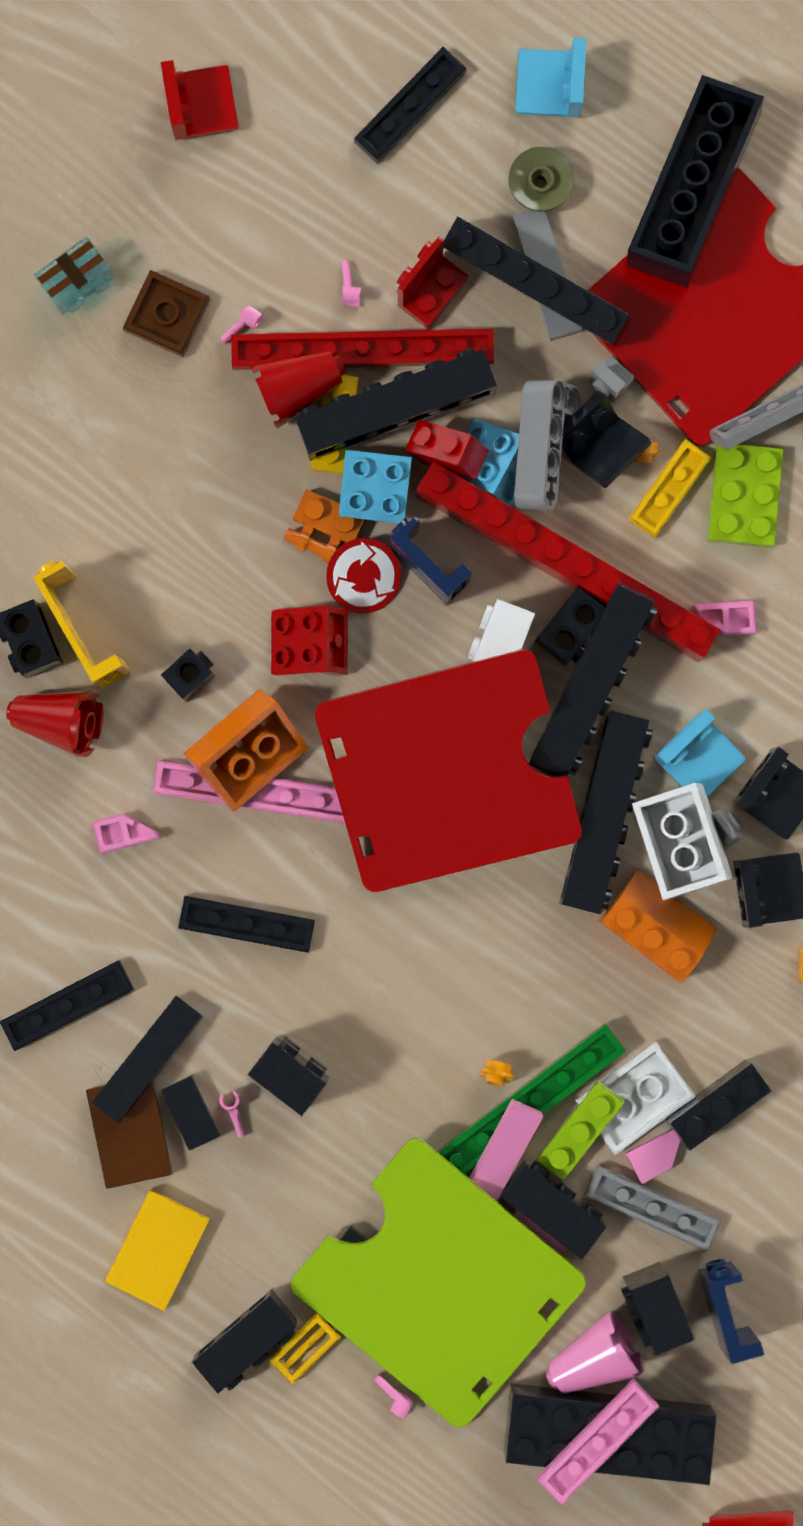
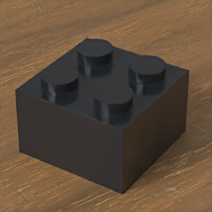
M276 1036L250 1070L248 1076L302 1117L327 1084L329 1078L325 1074L327 1068L313 1057L307 1060L298 1053L301 1048L286 1036L282 1040Z
M660 1262L623 1276L626 1287L621 1288V1292L632 1316L637 1314L639 1317L633 1320L645 1348L651 1346L654 1353L659 1355L694 1341L670 1277Z

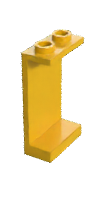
M54 560L41 566L38 569L39 574L34 576L33 579L92 683L103 689L131 673L125 661L116 654L96 665L53 590L76 577L73 570L63 561L57 563Z

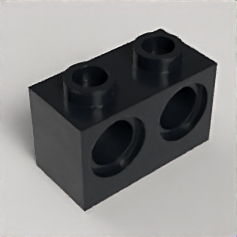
M577 587L540 633L535 643L564 666L570 660L577 663L586 647L583 643L593 633L605 607L580 587ZM579 608L589 609L593 615L592 622L588 624L579 622L576 618V610ZM560 633L568 634L573 641L572 648L568 650L560 649L555 642L556 635Z
M32 599L0 612V639L3 643L8 642L12 654L8 655V659L15 673L20 672L21 676L30 678L64 664L42 608L36 600ZM20 617H27L29 625L26 631L16 633L14 631L15 621ZM38 647L41 651L40 659L34 664H28L26 660L28 650Z

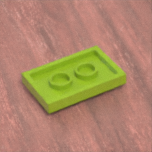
M716 444L708 542L767 548L775 546L783 449L737 444L725 450Z

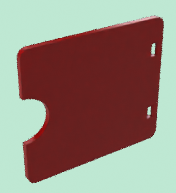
M740 168L736 172L688 288L628 267L626 255L587 290L631 316L615 347L598 337L596 338L634 376V380L696 446H706L711 443L712 439L709 433L711 429L743 414L803 360V265L795 266L782 263L769 252L765 242V227L768 219L777 208ZM676 397L689 410L683 418L669 404Z
M520 649L323 701L317 706L314 713L361 880L367 890L380 892L570 845L580 839L582 827L568 775L549 776L540 773L527 762L523 753L522 740L527 728L540 716L550 713L538 662L533 652L527 649ZM341 737L346 755L336 759L330 739ZM359 837H370L374 853L364 856Z

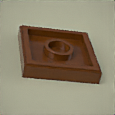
M150 270L123 326V330L183 358L210 302V297Z

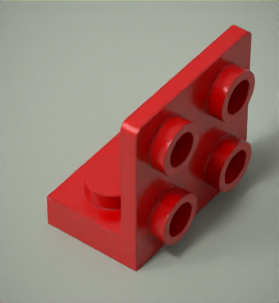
M173 60L160 62L170 123L175 140L238 130L236 107L229 67L227 65L176 72Z
M440 236L433 243L428 241L417 255V258L420 260L412 269L407 267L397 280V284H399L397 290L398 307L427 329L432 326L469 278V275L443 256L444 239Z
M321 605L272 610V675L311 673L335 676L348 675L347 609Z

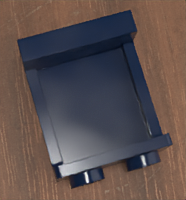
M416 516L410 521L405 518L391 532L393 534L391 537V550L447 605L470 583L472 573L462 564L447 577L411 540L419 532L420 520Z
M716 1259L705 1264L706 1268L699 1269L698 1271L720 1349L731 1364L763 1356L764 1351L761 1341L749 1326L739 1329L735 1328L726 1296L725 1287L743 1281L742 1274L731 1261L725 1262V1259Z

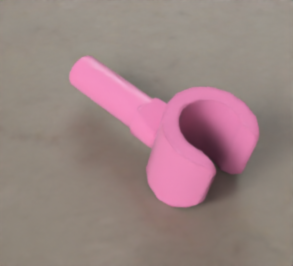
M342 261L343 304L359 307L361 287L351 286L352 279L349 261Z
M245 307L240 313L239 320L235 322L236 324L220 338L227 343L231 339V334H237L245 325L255 330L263 320V315L253 307Z
M233 1091L236 1102L233 1106L228 1107L224 1096L221 1094L219 1098L221 1107L229 1111L238 1138L244 1137L246 1134L238 1109L241 1105L240 1095Z
M378 1374L374 1381L389 1397L394 1399L390 1411L404 1419L412 1407L411 1397L405 1393L398 1392Z

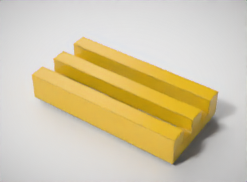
M315 1312L296 1331V1334L269 1358V1361L293 1385L341 1337V1334L334 1330L328 1321ZM318 1323L320 1327L282 1363L280 1359ZM326 1332L329 1337L291 1373L288 1368Z

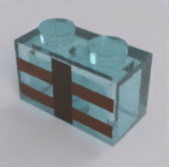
M87 236L34 274L42 289L62 315L66 312L72 313L78 310L85 303L84 299L94 292L98 294L107 289L111 284V280L115 278L110 266Z

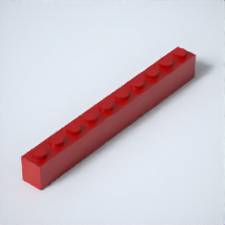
M434 461L416 489V497L570 588L575 590L577 587H580L604 607H606L618 581L654 598L655 603L653 607L658 609L650 627L643 625L642 630L696 662H700L705 658L721 630Z

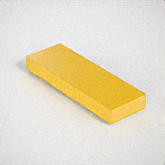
M685 439L628 521L655 539L712 457Z

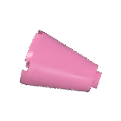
M609 1311L548 1363L549 1370L546 1371V1376L554 1390L559 1389L563 1394L638 1377L644 1373V1364L640 1352L634 1354L631 1343L635 1340L628 1327L616 1312Z

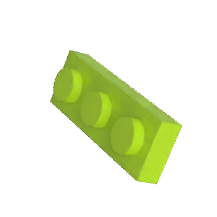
M597 1080L539 1154L537 1161L564 1181L623 1106L625 1100Z

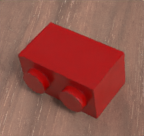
M419 419L405 448L407 452L423 465L430 467L434 461L456 475L473 480L477 479L489 452L471 434Z

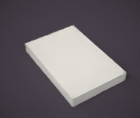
M656 1041L600 1081L625 1100L623 1106L600 1135L613 1154L616 1155L696 1097ZM590 1089L575 1099L578 1105Z

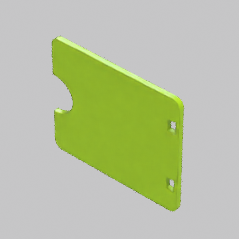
M411 1138L405 1142L371 1183V1186L381 1197L385 1209V1220L379 1232L369 1240L359 1243L344 1242L328 1234L294 1274L291 1288L296 1296L455 1427H465L475 1418L583 1292L586 1284L585 1276L581 1270L424 1140ZM551 1298L559 1305L546 1319L539 1311ZM484 1376L492 1383L481 1396H478L473 1388Z

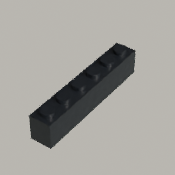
M458 216L444 239V248L447 251L614 347L631 319V316Z
M474 348L466 349L456 354V359L444 363L443 360H436L427 364L423 371L414 374L412 371H406L396 375L393 378L394 381L381 385V382L372 383L362 389V393L350 397V394L346 393L331 400L332 403L320 408L318 405H312L300 411L301 415L295 416L310 461L417 423L418 419L425 420L496 394L497 384L484 349L475 351Z
M619 581L617 582L529 760L531 766L551 776H566L568 774L575 776L583 759L578 754L583 744L588 747L590 746L597 732V728L593 727L597 716L604 717L612 702L608 695L613 685L618 688L621 685L627 672L623 665L628 655L633 658L636 655L643 640L638 635L643 625L650 627L658 609L653 607L655 603L654 598Z
M612 710L607 713L580 818L582 834L573 846L559 901L561 905L600 915L602 908L608 909L612 890L607 889L610 876L616 877L620 858L615 856L618 844L624 845L628 826L623 824L626 812L632 813V803L636 801V793H632L634 780L640 781L645 762L640 761L642 749H648L653 729L648 728L650 720Z

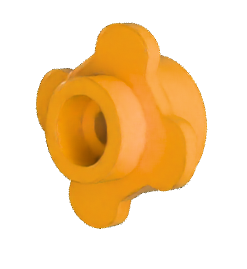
M487 1060L485 1068H482L479 1074L480 1077L486 1078L485 1082L487 1084L504 1087L505 1083H511L512 1079H514V1075L511 1074V1065L494 1060Z

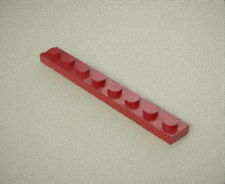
M494 328L231 334L233 370H252L251 366L259 363L331 351L333 357L340 356L345 368L426 366L436 360H443L445 363L456 359V354L470 348H474L475 351L484 349L488 363L494 364Z

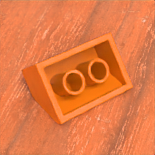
M258 689L187 749L184 755L204 781L235 812L309 747L277 701Z
M639 869L635 870L598 920L609 931L680 983L685 981L703 957L717 930L716 927L679 899L663 900L658 884Z

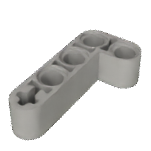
M527 381L523 387L514 491L515 505L519 510L552 511L557 504L564 416H572L580 408L578 388L564 381Z

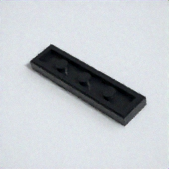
M443 46L354 137V143L378 164L466 73L467 68Z
M184 896L178 929L309 953L315 920Z
M117 960L1 1020L0 1024L13 1050L16 1051L135 988L121 961Z
M176 995L92 1103L120 1124L198 1025L203 1016Z

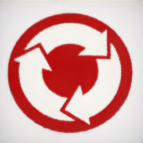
M370 538L353 539L341 545L330 558L326 571L327 586L333 599L343 608L355 613H372L388 605L397 594L401 582L400 564L393 551L384 543Z

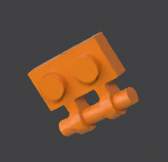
M306 489L293 517V521L304 525L300 533L288 528L284 541L294 544V548L301 552L307 550L322 557V561L329 563L330 558L339 548L341 542L346 543L358 538L365 519L339 516L340 503ZM314 530L331 537L328 545L311 538Z

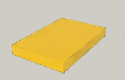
M150 1189L104 1282L165 1312L210 1218Z

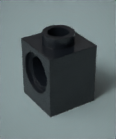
M189 648L161 676L187 702L215 677L210 670L214 664L202 651L195 654ZM188 665H196L199 668L198 677L191 682L184 681L182 678L183 669Z

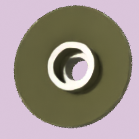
M534 147L522 152L512 163L508 178L509 188L515 200L523 207L532 211L546 212L556 209L568 199L574 184V174L571 164L563 154L548 147ZM542 179L546 182V186L538 188L534 182Z

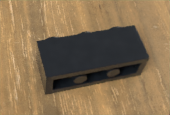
M744 1060L668 1116L665 1121L680 1139L682 1145L691 1151L769 1094L771 1089L753 1064Z
M523 1160L508 1180L501 1193V1197L576 1256L583 1259L607 1228L601 1220L603 1214L588 1202L585 1206L581 1205L574 1199L577 1194L563 1182H560L557 1186L547 1178L550 1173L536 1161L530 1165Z
M271 1289L194 1355L192 1364L217 1394L225 1387L230 1391L243 1380L244 1376L242 1373L251 1365L254 1369L259 1367L270 1356L268 1351L277 1343L280 1347L285 1345L296 1334L293 1329L296 1328L297 1318Z

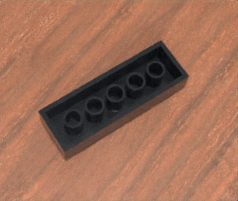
M705 75L701 76L629 246L627 255L628 267L686 288L689 287L761 115L764 96Z
M511 1383L504 1442L506 1463L547 1467L617 1395L585 1391L563 1394L559 1389L554 1390L549 1387ZM654 1399L659 1407L594 1472L710 1485L717 1416L710 1405Z

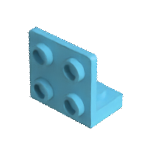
M573 38L571 50L565 51L519 49L515 113L517 115L580 118L584 97L587 38Z
M473 419L465 433L474 436L489 452L476 480L463 476L460 477L512 507L515 502L514 491L519 434L478 419Z
M346 449L339 516L400 523L405 519L412 456Z
M704 709L653 758L681 787L695 782L703 784L708 797L746 758L712 723L715 717L707 709Z

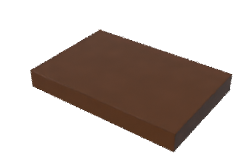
M154 1081L120 1124L92 1103L105 1085L87 1089L86 1094L106 1189L172 1175L173 1171Z

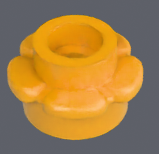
M651 442V445L635 460V463L655 462V456L661 455V452H658V442Z

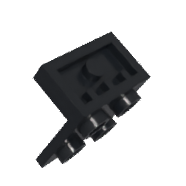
M597 391L564 423L561 453L569 463L600 486L606 488L651 445L649 437L618 417L607 397Z
M778 746L770 749L733 800V803L786 840L790 838L803 820V770L786 759L789 754Z
M799 853L733 861L742 927L753 928L763 926V924L803 919V873Z

